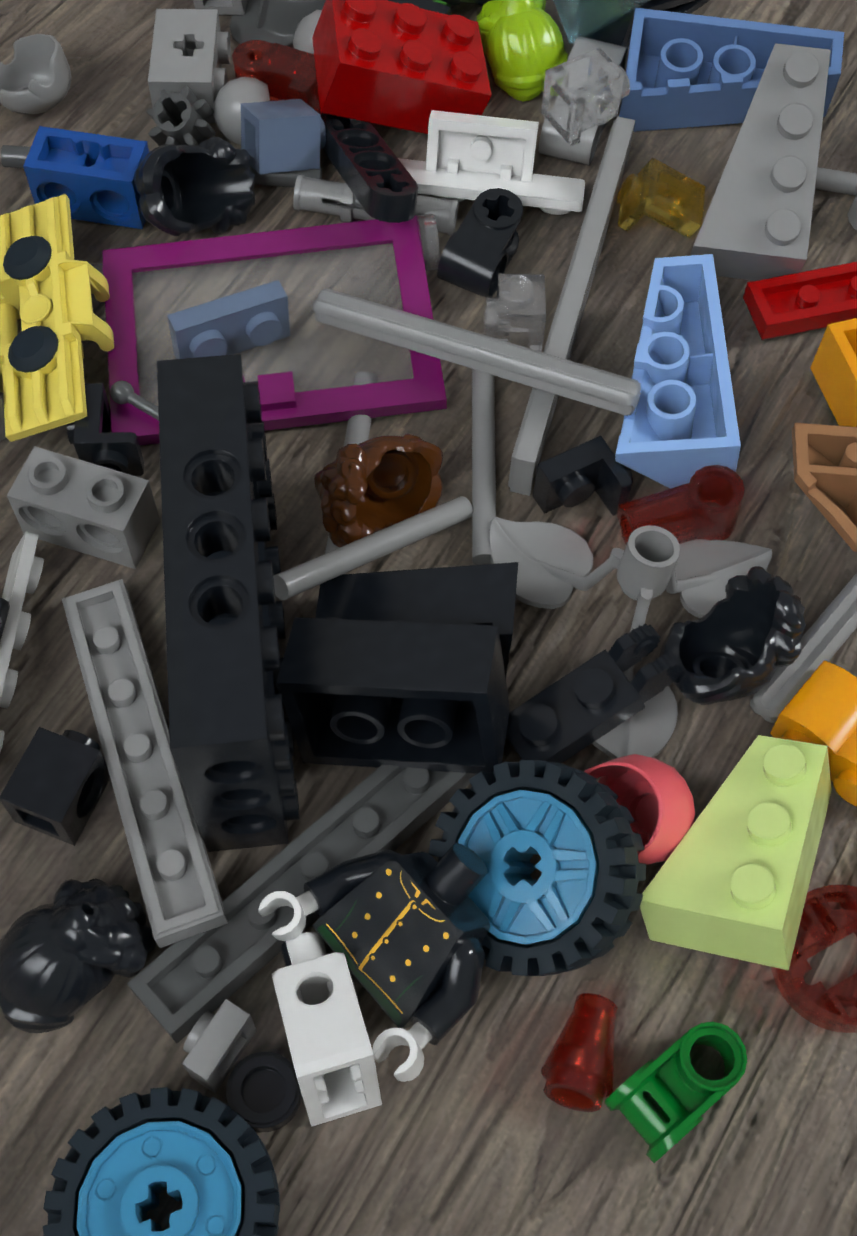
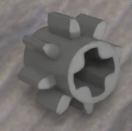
M184 86L181 93H168L162 90L161 97L156 102L154 108L147 109V114L157 125L148 134L158 146H198L201 142L207 140L208 137H214L216 134L205 121V119L211 117L214 111L205 99L197 100V97L188 86Z

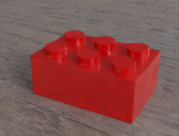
M388 0L325 1L312 37L320 113L428 134L431 110L482 116L492 93L477 21L469 20L457 14L448 15L422 9L411 3L401 4Z

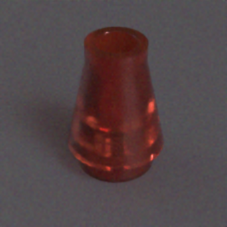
M592 993L577 995L573 1011L541 1069V1073L546 1079L543 1089L545 1095L563 1107L581 1112H596L601 1109L603 1099L613 1093L614 1034L618 1007L610 999Z

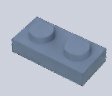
M279 280L167 315L176 359L233 355L258 346L269 345L276 340L291 336L288 296Z

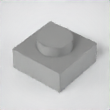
M225 999L215 1015L208 1011L200 1017L190 1031L183 1046V1050L189 1054L182 1065L191 1078L212 1092H217L257 1031L251 1015Z

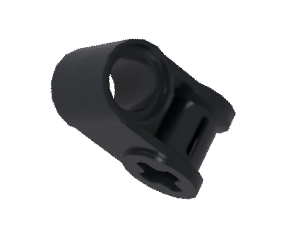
M494 188L482 192L475 199L460 227L451 235L444 247L437 270V277L487 299L493 297L501 283L506 268L519 246V236L516 229L521 222L523 206L516 194L506 189Z

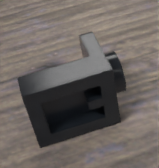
M599 436L539 463L532 496L545 514L563 505L567 508L577 506L596 491L614 516L625 511L633 483L630 468L615 461V454L602 436Z

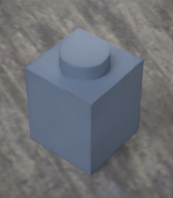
M302 99L240 103L241 149H245L248 152L250 166L259 174L320 169V149H323L326 144V129L323 119L317 111Z

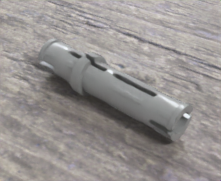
M301 174L297 176L293 196L294 210L340 216L341 222L346 223L353 222L354 218L362 220L374 219L366 213L346 182L341 183L310 178ZM418 195L416 208L418 228L452 235L455 231L459 200Z

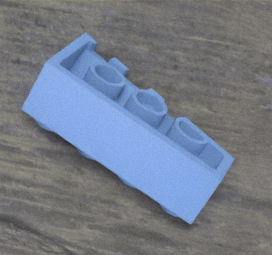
M713 254L655 258L632 374V379L637 380L641 384L640 399L634 412L628 416L624 415L615 454L616 462L672 490L734 486L741 448Z

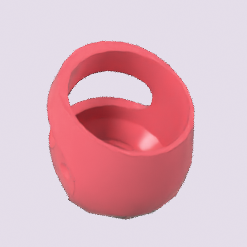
M632 754L606 761L584 771L597 779L600 778L598 782L608 786L619 796L616 799L618 804L627 807L635 820V822L630 824L631 829L634 833L641 834L644 850L638 851L639 863L649 865L666 861L694 824V800L685 779L674 767L656 758Z

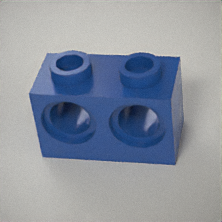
M39 126L23 165L35 204L66 194L70 199L71 219L143 229L146 219L140 211V194L137 192L134 184V173L140 162L149 153L147 141Z

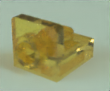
M652 158L637 175L634 173L630 174L618 192L617 203L620 204L618 227L628 232L646 215L659 224L690 238L702 226L706 186Z

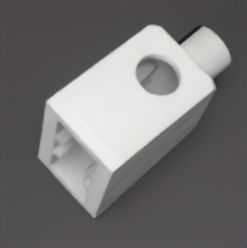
M317 932L301 933L296 939L285 941L281 946V951L286 967L277 969L272 973V978L296 1077L311 1127L382 1105L374 1054L344 953L335 952L327 955L324 940Z

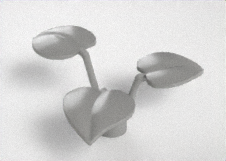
M494 516L489 529L491 563L519 562L516 599L527 605L546 609L560 608L569 601L573 587L581 591H587L615 568L618 569L617 580L622 591L629 598L637 600L630 632L638 628L639 625L643 626L645 624L652 598L658 597L665 590L669 594L680 593L683 607L689 613L701 619L718 601L726 598L725 586L729 579L736 575H747L750 568L754 566L763 567L767 571L772 558V549L727 540L692 539L678 542L676 537L668 530L658 526L647 525L639 527L631 533L625 550L613 548L609 559L591 572L593 567L592 551L587 541L580 534L569 528L547 522H516ZM634 666L623 672L630 682L634 678ZM669 686L665 687L662 692L644 703L645 708L592 744L612 759L632 754L656 757L667 745L677 723V702Z

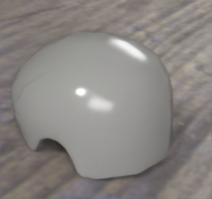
M34 34L19 38L13 44L14 58L12 62L6 65L0 62V103L10 111L20 114L47 112L58 105L70 89L72 76L68 61L61 44L52 35Z

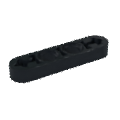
M319 113L326 129V144L323 151L366 213L374 219L389 223H400L413 219L416 215L418 185L370 122Z

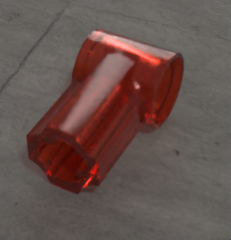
M720 465L705 466L695 472L690 479V483L619 504L617 517L625 544L627 545L628 539L635 529L647 525L658 526L668 530L676 537L679 544L695 539L711 541L729 538L735 530L744 496L743 480L735 471L728 467ZM705 502L717 503L722 507H711L706 505Z

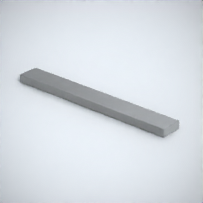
M617 116V119L613 121L543 353L570 360L627 166L636 120ZM532 387L511 457L508 487H510L511 492L527 496L531 494L537 467L542 457L559 395Z

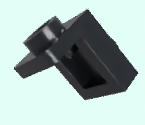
M103 383L85 384L87 417L67 424L68 439L70 444H74L78 458L133 476H142L144 474V460L137 435L133 432L112 433L111 410Z

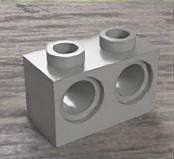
M36 446L33 447L7 494L23 534L25 531L39 535V540L136 569L160 521L149 480Z

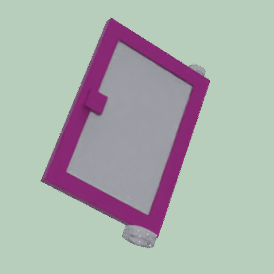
M434 213L415 215L413 219L400 223H389L373 219L102 250L103 263L91 264L105 276L109 285L110 298L105 301L106 323L111 327L114 337V349L108 351L109 390L115 382L127 381L132 385L134 393L158 406L157 361L176 359L167 315L279 280L288 296L291 336L276 340L269 345L258 346L236 353L241 354L245 382L258 381L262 422L264 421L265 431L348 421L355 415H367L370 418L447 409V397L439 358L318 322L315 319V311H313L314 300L318 298L321 290L328 288L434 320L426 271L438 270L440 261L439 239ZM110 395L112 433L133 432L137 435L140 446L160 443L158 420L129 403H116Z

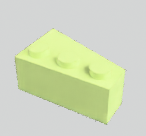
M762 735L757 736L642 893L640 910L650 940L789 970L832 792L828 746Z

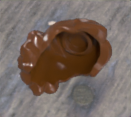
M411 434L374 437L359 444H347L340 448L335 461L326 465L314 476L315 488L321 499L323 525L325 530L329 532V537L333 544L340 548L436 507L442 496L443 483L438 474L443 461L442 450L438 446Z

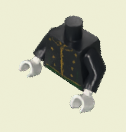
M455 843L439 862L424 851L401 855L392 850H384L349 859L305 883V893L297 897L286 891H275L268 894L260 903L258 910L262 917L272 914L277 908L282 906L294 908L292 921L272 933L275 939L281 941L296 939L305 928L306 916L313 912L321 916L313 924L314 929L334 952L344 953L351 973L398 1027L387 1029L378 1035L373 1044L374 1059L380 1063L388 1057L391 1050L400 1045L410 1047L408 1059L394 1073L398 1081H412L419 1076L424 1066L422 1049L428 1042L437 1045L478 1000L485 957L481 943L490 930V922L488 917L468 895L485 877L488 871L482 859L474 851L462 844Z

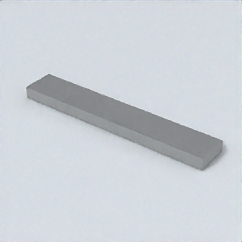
M123 579L63 598L62 603L154 940L159 948L228 924L205 844L170 749L169 726Z

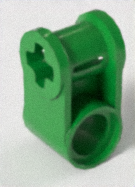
M717 1022L700 1023L686 1032L655 1061L651 1059L638 1069L604 1101V1104L610 1111H621L649 1145L646 1155L655 1163L703 1120L701 1115L738 1083L745 1073L747 1064L745 1045L739 1035L727 1025ZM695 1045H707L720 1053L725 1065L724 1077L721 1080L705 1079L696 1073L690 1060L692 1047Z

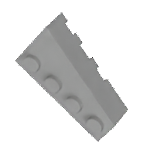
M775 43L690 256L713 254L716 276L757 281L799 273L807 261L831 50Z

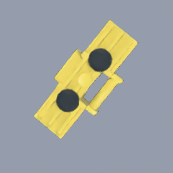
M66 194L0 215V392L3 393L5 437L10 442L87 417L82 341H94L103 351L114 349V337L111 327L94 314L91 293L94 294L99 302L109 300L108 281L88 261L74 260L70 199ZM21 319L22 332L18 334L17 320Z

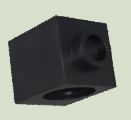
M39 727L2 791L0 801L16 823L75 846L110 781L107 764L100 751L101 747L93 739L77 731L65 730L62 735Z

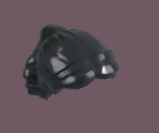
M211 137L201 142L198 146L161 145L153 149L140 162L134 173V184L137 192L140 194L139 206L143 217L153 226L172 236H180L183 233H197L203 229H210L214 233L221 235L227 231L230 225L239 226L240 224H245L247 214L251 207L255 205V194L252 189L256 179L255 174L249 169L250 158L248 152L245 149H235L229 142L224 141L220 137Z
M754 566L750 568L747 575H736L729 579L725 586L726 598L718 601L701 619L696 621L688 620L684 623L676 622L671 627L661 648L659 658L668 653L670 655L674 654L684 666L681 676L673 683L679 688L686 699L701 705H709L747 697L757 693L767 685L777 667L789 666L799 657L802 650L801 639L806 627L803 617L805 607L801 604V598L793 595L794 591L788 582L784 581L780 576L774 577L766 572L763 567Z
M73 879L66 880L57 890L52 904H44L24 913L0 940V1006L5 1018L14 1027L28 1033H44L63 1028L74 1020V1015L81 1007L110 984L115 974L131 978L137 975L144 967L147 954L155 948L156 941L152 936L151 927L146 925L144 908L139 902H132L129 899L128 891L123 890L122 886L118 884L108 886L106 882L100 879H91L86 882Z

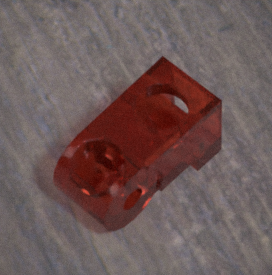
M262 40L246 41L234 49L232 58L236 79L240 77L256 78L268 85L270 101L302 99L320 113L314 54Z

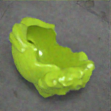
M490 0L483 4L482 10L477 16L476 21L479 25L483 51L490 65L494 82L508 95L518 101H530L541 92L554 93L568 60V53L565 51L559 27L552 17L544 11L546 0Z

